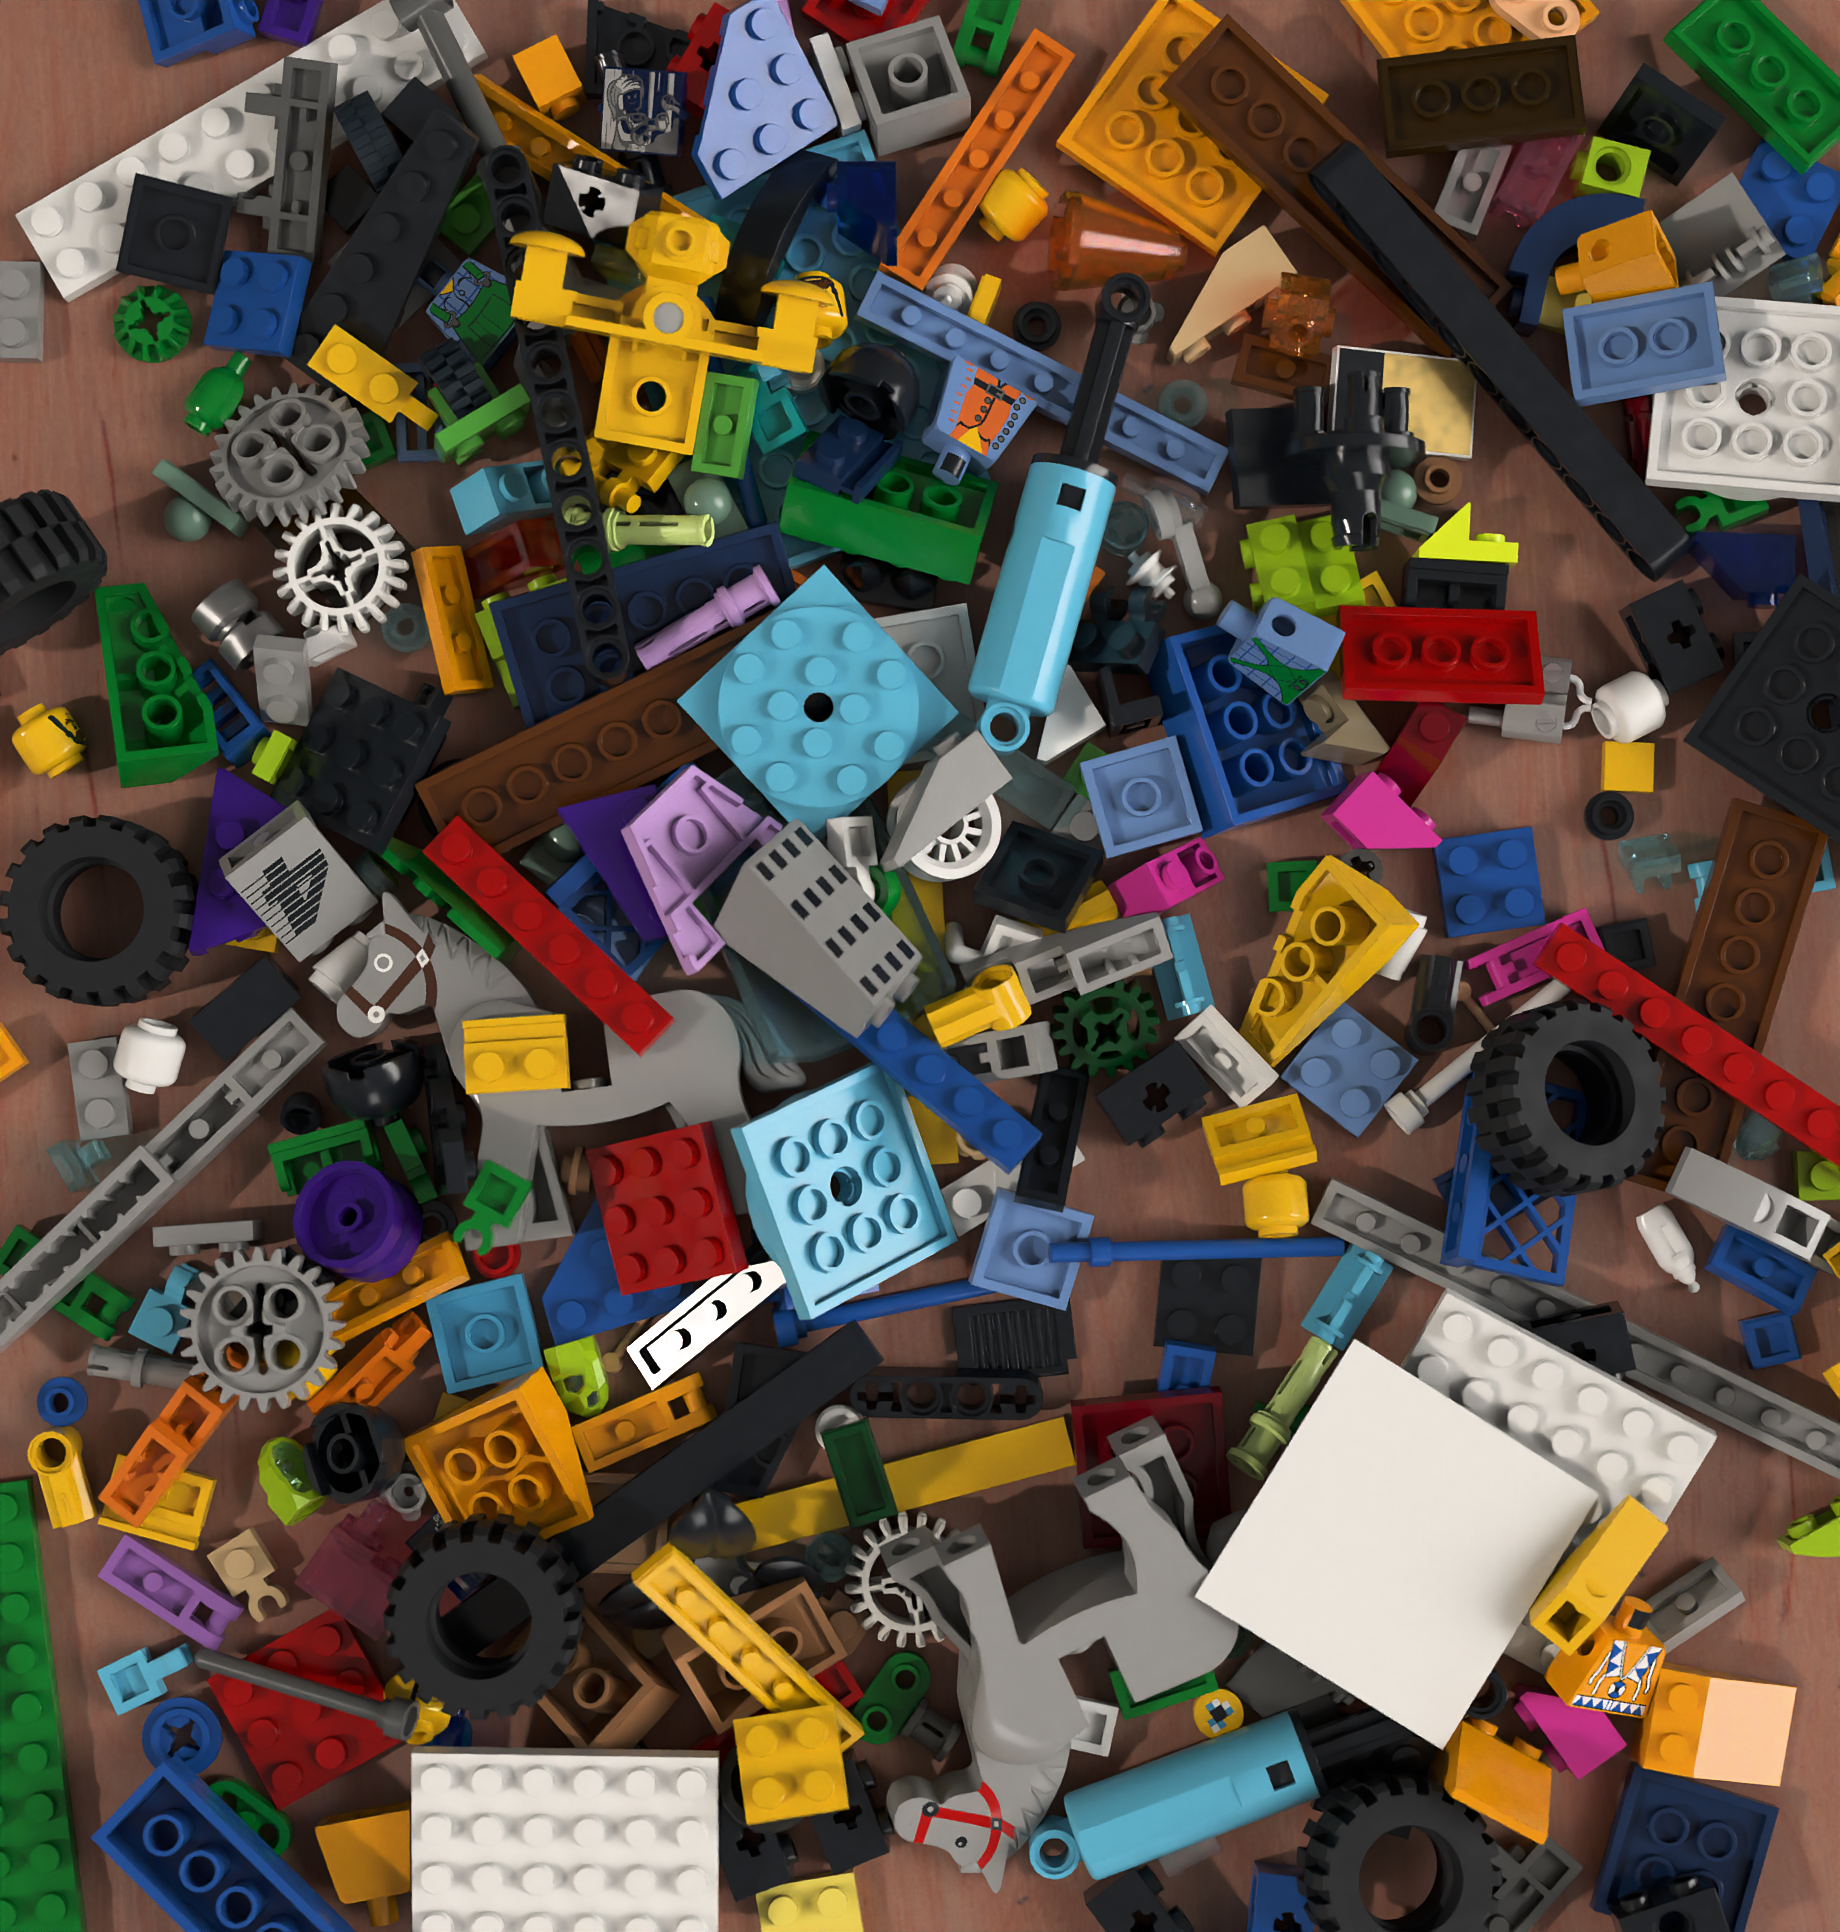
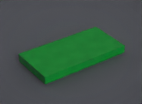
M1703 0L1669 30L1662 40L1801 175L1806 173L1840 141V78L1760 0Z

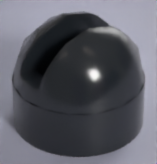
M305 1091L295 1092L290 1095L282 1107L280 1115L282 1126L287 1131L296 1135H304L316 1131L322 1117V1107L319 1099Z

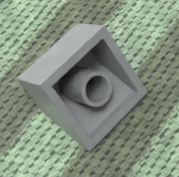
M939 15L846 43L856 89L862 99L866 112L865 122L879 157L969 129L971 126V96Z

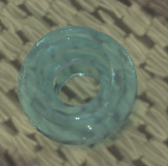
M1181 379L1171 382L1163 389L1158 407L1161 415L1187 428H1192L1198 425L1204 418L1208 408V400L1205 391L1200 385L1191 380ZM1178 398H1186L1190 401L1192 409L1187 413H1180L1174 408V401Z
M402 603L397 609L391 608L385 614L387 621L381 624V631L384 640L391 648L402 653H411L421 649L428 642L430 633L424 610L419 606ZM403 619H411L414 623L412 633L407 636L399 635L397 631V626Z

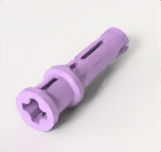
M760 564L753 567V574L731 587L726 588L722 585L717 588V592L713 594L714 599L705 603L702 607L688 613L654 635L634 644L633 647L646 670L648 671L686 652L730 625L734 629L745 624L746 618L770 604L775 607L780 605L782 602Z

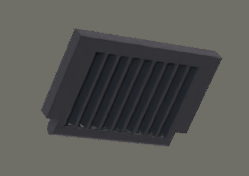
M1070 1298L1066 1311L1024 1299L952 1308L959 1368L1022 1369L1030 1371L1040 1378L1069 1374L1067 1360L1077 1359Z

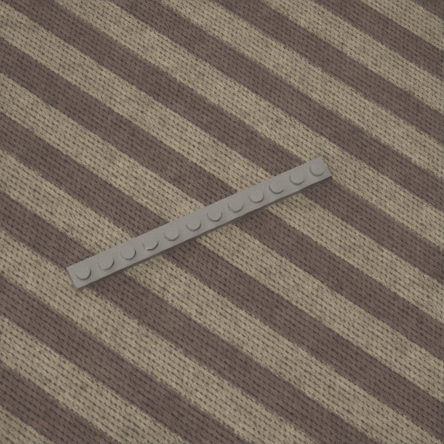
M1332 1176L1309 1219L1311 1224L1362 1249L1369 1250L1377 1256L1445 1289L1447 1287L1517 1324L1520 1321L1597 1305L1562 1287L1545 1285L1468 1266L1456 1268L1440 1264L1444 1230ZM1482 1249L1481 1256L1496 1260L1502 1259ZM1626 1319L1637 1369L1625 1372L1627 1377L1840 1479L1839 1421ZM1583 1342L1573 1343L1574 1351L1585 1356Z

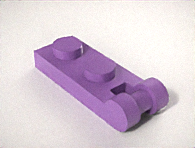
M126 1533L98 1574V1577L201 1645L214 1651L218 1650L226 1636L223 1632L231 1620L237 1621L245 1608L235 1597L233 1598L231 1595L221 1592L131 1533ZM201 1603L214 1610L206 1622L194 1616Z

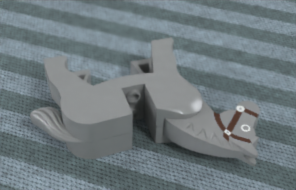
M384 892L382 895L384 920L366 934L370 939L367 965L358 979L341 996L337 1004L338 1023L349 1035L359 1038H372L380 1035L387 1029L393 1016L397 1014L411 1015L432 1007L452 1070L465 1090L464 1029L462 1028V1021L557 1014L542 1010L534 994L507 964L493 958L473 939L439 921L417 914H410L399 899L388 892ZM674 990L650 995L676 1022L641 1058L604 1024L612 1086H609L608 1078L598 1077L573 1081L574 1091H572L570 1080V1088L469 1095L482 1115V1134L476 1165V1179L486 1160L491 1159L534 1183L511 1227L506 1229L497 1223L494 1225L495 1241L493 1247L573 1236L577 1233L565 1185L560 1182L561 1171L550 1134L552 1126L611 1123L642 1116L665 1107L677 1128L712 1120L735 1215L749 1213L745 1196L746 1172L730 1129L752 1119L743 1097L740 1076L743 1074L748 1084L757 1092L768 1094L803 1088L807 1083L806 1074L785 1053L765 1020L745 1004L723 995L701 993L694 990ZM470 1229L466 1233V1251L477 1250L482 1244V1234L478 1230Z

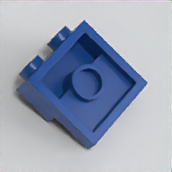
M138 0L154 63L165 68L205 50L219 54L256 37L253 23L258 21L259 11L254 0Z

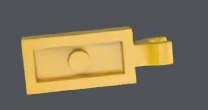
M334 324L307 364V366L389 423L392 422L399 411L421 428L429 431L439 416L410 395L418 384L417 381L336 324Z

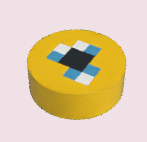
M1218 1686L1219 1690L1196 1697L1193 1704L1192 1712L1195 1723L1199 1730L1210 1738L1240 1728L1243 1722L1244 1711L1238 1696L1232 1690L1223 1686Z

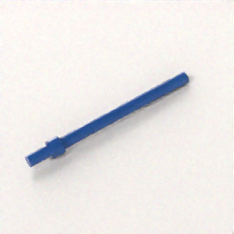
M1088 1237L1087 1242L1049 1243L1048 1247L1050 1263L1088 1262L1089 1267H1110L1111 1262L1334 1257L1343 1256L1345 1252L1344 1239L1340 1237L1111 1241L1110 1237Z

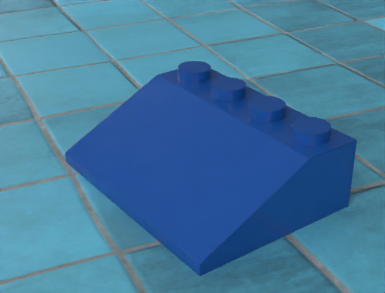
M1217 625L1174 635L1163 640L1148 675H1146L1153 696L1159 695L1163 710L1161 720L1167 737L1176 735L1203 831L1200 832L1202 840L1339 796L1348 786L1340 763L1301 756L1300 753L1323 733L1322 730L1309 719L1298 698L1286 706L1230 664L1228 655L1237 638Z

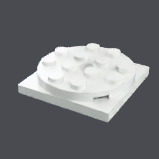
M1715 296L1727 381L1653 394L1645 475L1646 486L1703 490L1721 497L1741 501H1763L1784 497L1840 502V306ZM1747 394L1759 395L1764 399L1767 409L1753 416L1743 411L1738 401Z

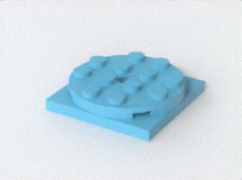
M825 565L817 570L677 700L681 707L789 823L794 818L798 819L819 841L827 836V819L847 817L959 714L955 707ZM817 692L825 693L833 702L832 714L827 720L822 722L812 721L804 713L805 700L809 695Z
M873 1061L818 1088L795 1094L776 1108L730 1129L746 1172L745 1196L753 1227L765 1251L781 1268L799 1320L813 1319L958 1241L904 1088ZM832 1175L840 1183L841 1189L837 1200L831 1194L830 1182Z

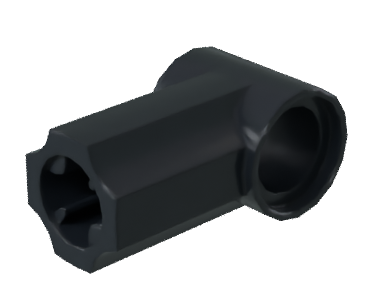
M1421 954L1419 956L1409 1020L1404 1028L1405 1042L1414 1053L1422 1056L1433 1055L1446 1048L1452 1042L1455 1034V1024L1453 1021L1463 967L1462 961L1439 955ZM1430 1019L1439 1025L1441 1038L1437 1044H1427L1419 1038L1417 1026L1420 1020Z

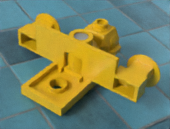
M650 211L629 224L625 250L634 259L646 279L644 285L632 289L617 301L562 289L567 256L585 258L584 250L570 238L547 231H525L514 235L509 241L510 244L526 248L521 281L516 280L510 318L609 336L593 437L692 456L709 356L811 374L818 338L813 337L818 306H835L833 297L821 287L804 281L784 279L769 282L760 291L777 297L772 329L715 320L704 302L696 295L700 284L726 269L730 242L720 232V228L716 223L699 218L663 211ZM645 382L658 383L664 389L665 402L657 411H646L637 402L638 388Z

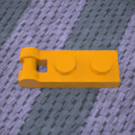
M699 1371L571 1426L573 1437L589 1474L717 1418L718 1415L713 1403L707 1404L700 1388L705 1384ZM683 1396L689 1413L676 1418L669 1401Z

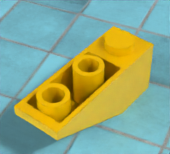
M1628 1494L1547 1579L1528 1610L1530 1624L1567 1655L1571 1656L1606 1619L1666 1534L1668 1526Z

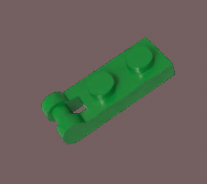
M969 0L953 49L960 68L964 69L967 64L983 69L982 75L997 79L1022 0ZM975 33L992 38L989 50L972 45Z
M22 1224L16 1225L0 1249V1274L4 1276L42 1237ZM92 1271L52 1308L93 1335L109 1341L117 1330L116 1320L122 1311L128 1312L137 1298L126 1289L113 1284L95 1271ZM94 1293L105 1300L97 1314L85 1307Z

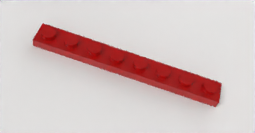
M1564 923L1557 925L1533 961V966L1589 1003L1598 1002L1613 1010L1612 1017L1621 1014L1634 1025L1632 1029L1637 1035L1642 1034L1646 1041L1840 1169V1106Z

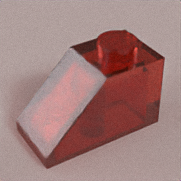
M555 517L515 521L462 552L473 600L483 599L525 586L536 578L548 574H556L565 569Z

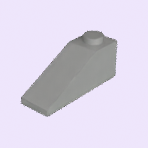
M956 730L933 747L937 756L924 765L879 863L884 872L900 868L1012 779V776L978 730L960 736Z
M1049 1021L1017 1026L1006 1031L994 1030L978 1033L942 1049L981 1083L1058 1070ZM934 1041V1043L941 1048L939 1042ZM904 1088L906 1097L913 1096Z

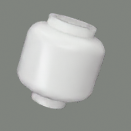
M1631 671L1597 689L1594 699L1595 703L1591 705V716L1601 735L1607 739L1613 738L1617 742L1628 744L1663 725L1666 717L1665 706L1669 703L1668 694L1659 680H1651L1644 673Z
M141 1017L138 1023L130 1024L123 1029L113 1066L119 1075L127 1079L125 1084L127 1088L141 1093L154 1094L156 1087H167L176 1082L186 1050L183 1038L177 1034L178 1027L162 1020Z

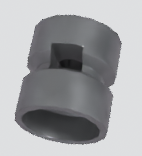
M240 579L232 580L216 589L204 599L191 617L193 623L209 641H220L218 652L237 673L245 672L255 666L253 645L257 634L285 637L286 635L285 630L267 610H257L259 600Z

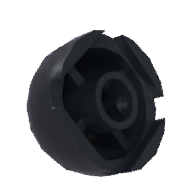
M862 342L842 350L831 362L818 382L819 395L826 408L833 415L837 408H839L848 417L860 420L868 427L883 433V440L886 441L894 439L899 431H901V434L904 433L919 405V379L911 364L907 361L906 356L898 348L891 345Z
M410 1039L391 1040L393 1050H377L376 1044L373 1043L346 1051L328 1060V1068L321 1067V1074L332 1103L343 1114L353 1119L371 1120L374 1127L386 1126L402 1118L400 1112L413 1105L422 1090L424 1067L418 1042Z
M357 1402L339 1403L326 1407L313 1419L310 1427L316 1428L312 1434L311 1442L304 1443L303 1458L306 1474L314 1490L321 1496L329 1495L336 1501L334 1503L342 1505L355 1504L380 1497L397 1481L404 1467L406 1454L404 1437L396 1421L382 1409Z

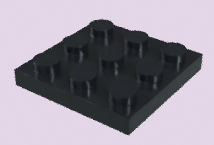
M337 667L270 797L286 807L299 800L314 821L383 856L417 790L414 784L423 779L452 722Z

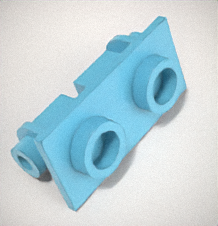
M1190 913L1162 919L1161 922L1173 958L1153 966L1167 1020L1170 1021L1203 1012L1210 1004L1216 1008Z
M1350 1243L1300 1326L1343 1352L1394 1267L1371 1251Z

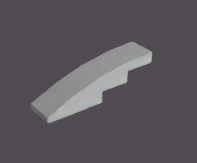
M1157 912L1083 926L1067 930L1065 934L1055 933L1006 948L963 964L959 968L968 988L972 986L975 976L988 967L999 964L1011 965L1016 972L1029 1005H1032L1076 987L1080 995L1086 994L1173 958L1160 916Z

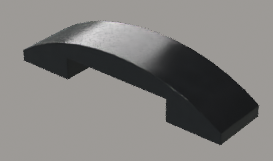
M800 149L783 160L772 172L751 204L733 243L719 288L715 320L751 327L764 326L777 297L760 292L761 288L774 280L809 205L813 204L821 207L841 165L837 158Z

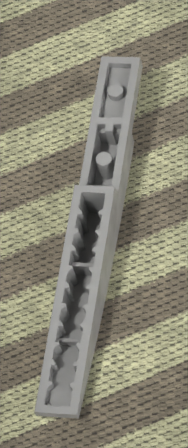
M290 1007L146 1146L140 1145L0 1279V1354L75 1288L89 1273L96 1269L260 1115L258 1111L328 1045L295 1009Z

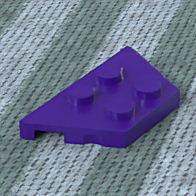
M217 768L188 949L193 956L207 954V949L232 940L241 942L255 937L260 931L269 928L227 881L218 860L287 808L226 769Z

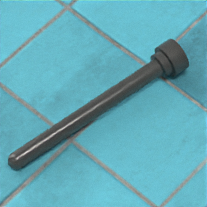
M207 1648L198 1650L194 1657L195 1664L199 1668L375 1721L377 1728L383 1729L385 1736L401 1741H407L412 1736L418 1723L420 1705L417 1701L405 1697L395 1696L393 1699L386 1698L383 1701H378Z

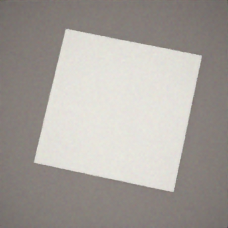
M1354 1339L1194 1597L1443 1750L1600 1494Z

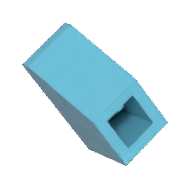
M543 460L484 467L450 489L466 536L503 531L554 513ZM558 460L555 465V471L560 474V463Z

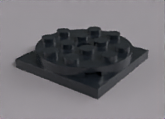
M1800 573L1683 740L1684 743L1839 844L1840 722L1830 729L1819 728L1812 721L1811 711L1817 703L1822 701H1831L1840 708V598Z

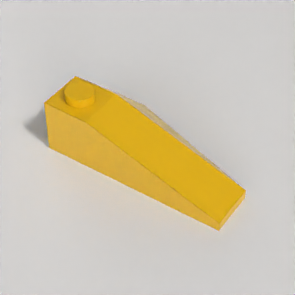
M1326 855L1296 891L1290 906L1294 909L1285 933L1279 934L1273 947L1277 952L1267 977L1259 981L1238 1032L1271 1067H1275L1378 972L1420 925L1387 889L1332 855Z

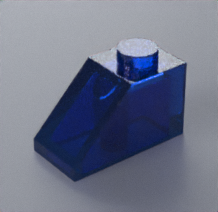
M837 161L836 182H827V213H837L838 234L886 266H897L896 161Z
M1697 531L1690 536L1694 548L1689 554L1732 600H1747L1749 608H1776L1778 602L1782 600L1795 581L1796 535Z

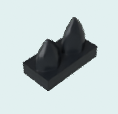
M843 551L838 580L859 603L915 612L933 609L938 576L911 568H899L886 561L864 555H853Z

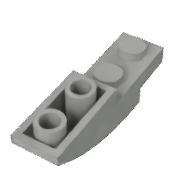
M1685 1147L1666 1187V1193L1738 1230L1769 1243L1823 1272L1834 1274L1823 1254L1840 1242V1222L1830 1218L1831 1215L1764 1181L1693 1148Z

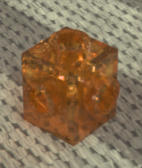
M1281 272L1276 298H1266L1261 327L1270 328L1269 347L1278 348L1280 352L1290 356H1302L1305 353L1318 355L1322 337L1331 338L1335 322L1336 309L1329 308V279Z

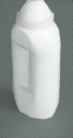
M1660 1203L1636 1217L1638 1229L1659 1266L1667 1273L1672 1274L1675 1279L1688 1284L1689 1292L1696 1293L1700 1289V1285L1695 1281L1694 1250L1671 1209L1664 1203Z

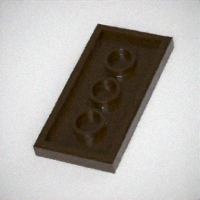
M1575 35L1376 60L1386 159L1585 134L1586 121Z

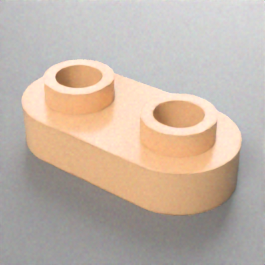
M1489 0L1496 14L1530 40L1575 35L1580 25L1579 11L1571 0ZM1548 14H1559L1563 18V24L1559 26L1551 24L1548 20Z

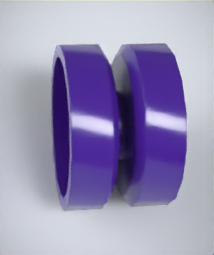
M340 1161L322 1168L306 1182L296 1200L293 1227L296 1241L308 1258L355 1282L375 1283L394 1276L411 1261L421 1241L423 1218L419 1202L407 1186L363 1162Z

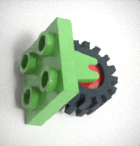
M452 337L417 357L421 370L432 388L427 391V396L446 426L445 429L436 433L434 437V449L444 465L454 459L458 466L465 464L484 451L482 449V446L485 444L484 441L496 434L500 441L504 440L525 426L523 421L527 419L526 416L529 412L531 400L521 383L500 394L480 362L477 361L472 364L468 360L466 353Z

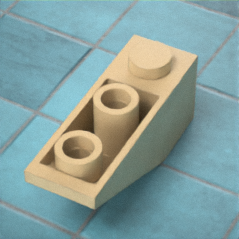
M1262 225L1222 253L1169 348L1166 359L1171 366L1183 358L1187 364L1192 363L1210 350L1211 345L1209 341L1224 331L1228 337L1232 336L1251 322L1250 313L1264 304L1268 310L1272 309L1292 294L1289 287L1292 286L1297 271L1265 225Z

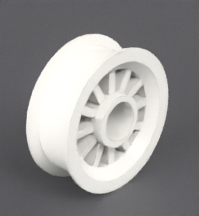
M918 778L902 787L890 804L886 817V837L888 843ZM993 795L974 808L971 814L964 816L951 827V834L948 839L939 836L902 865V867L913 876L929 882H949L972 875L983 868L993 857L1001 837V816ZM974 820L975 828L968 827V821ZM965 837L973 838V842L971 843ZM933 848L932 857H929L927 854ZM945 854H946V857H947L948 862H944Z

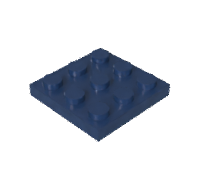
M1631 1761L1589 1906L1593 1911L1611 1916L1608 1907L1619 1904L1621 1896L1636 1890H1648L1649 1893L1668 1887L1667 1882L1676 1876L1693 1873L1697 1877L1703 1875L1715 1887L1730 1932H1744L1779 1808L1768 1802L1682 1776L1644 1769L1638 1763ZM1670 1911L1665 1913L1659 1921V1931L1668 1932L1673 1930L1679 1923V1912Z

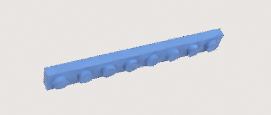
M877 271L856 313L855 320L946 366L956 355L1038 401L1034 408L1035 411L1067 427L1082 374ZM1117 393L1103 445L1206 496L1210 492L1225 461L1228 448Z

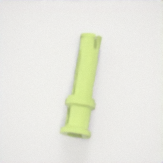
M571 507L565 513V520L573 525H581L590 518L592 512H584L580 507ZM618 507L607 508L605 512H601L609 552H619L625 549L627 545H695L709 547L713 543L715 529L713 519L709 514L627 515L625 511Z
M1315 1336L1309 1339L1300 1357L1293 1364L1269 1404H1267L1263 1411L1258 1410L1257 1413L1252 1414L1249 1419L1251 1425L1237 1448L1231 1447L1227 1452V1459L1235 1467L1257 1480L1265 1479L1268 1474L1266 1469L1268 1463L1280 1445L1286 1446L1291 1439V1430L1289 1428L1294 1422L1295 1417L1315 1390L1327 1368L1330 1367L1333 1360L1337 1357L1338 1352L1332 1349L1333 1346Z

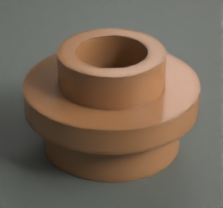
M1445 456L1426 458L1417 466L1413 474L1417 496L1430 505H1444L1451 502L1458 495L1462 487L1463 478L1460 468L1453 460ZM1433 472L1443 473L1447 479L1446 486L1438 488L1432 485L1430 474Z
M577 1145L574 1155L566 1153L564 1156L560 1182L568 1184V1194L577 1195L578 1191L589 1193L591 1190L593 1179L584 1146Z

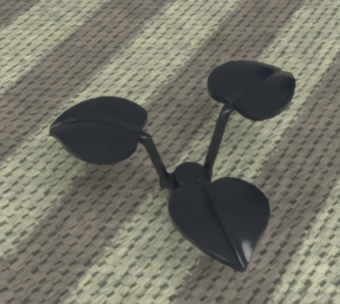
M708 1487L704 1492L696 1496L692 1500V1507L678 1517L670 1528V1545H673L690 1560L691 1558L702 1559L709 1556L712 1559H718L719 1556L735 1557L742 1575L748 1579L739 1586V1595L801 1576L807 1581L816 1599L823 1596L827 1589H829L828 1583L823 1580L821 1573L815 1566L796 1557H775L760 1563L756 1570L751 1568L744 1554L748 1553L756 1543L755 1528L748 1517L731 1502L727 1494L716 1491L711 1487ZM632 1578L612 1589L603 1597L598 1605V1614L612 1622L633 1629L656 1630L675 1623L633 1583Z

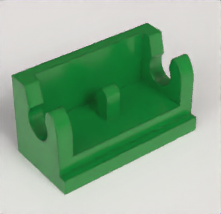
M353 1120L267 1145L279 1187L282 1193L287 1192L288 1197L300 1194L306 1182L322 1168L340 1161H359L379 1171L386 1170L371 1120Z

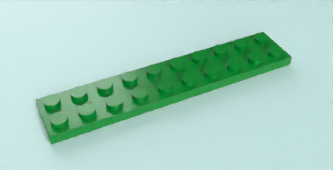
M32 1478L4 1481L0 1482V1932H87Z

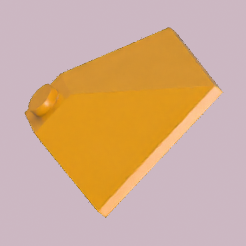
M543 1366L499 1385L404 1437L406 1454L445 1524L454 1519L459 1523L464 1522L469 1515L485 1513L487 1519L495 1520L499 1513L514 1516L513 1524L525 1527L528 1521L539 1526L542 1529L538 1535L542 1539H547L587 1522L594 1517L567 1410Z

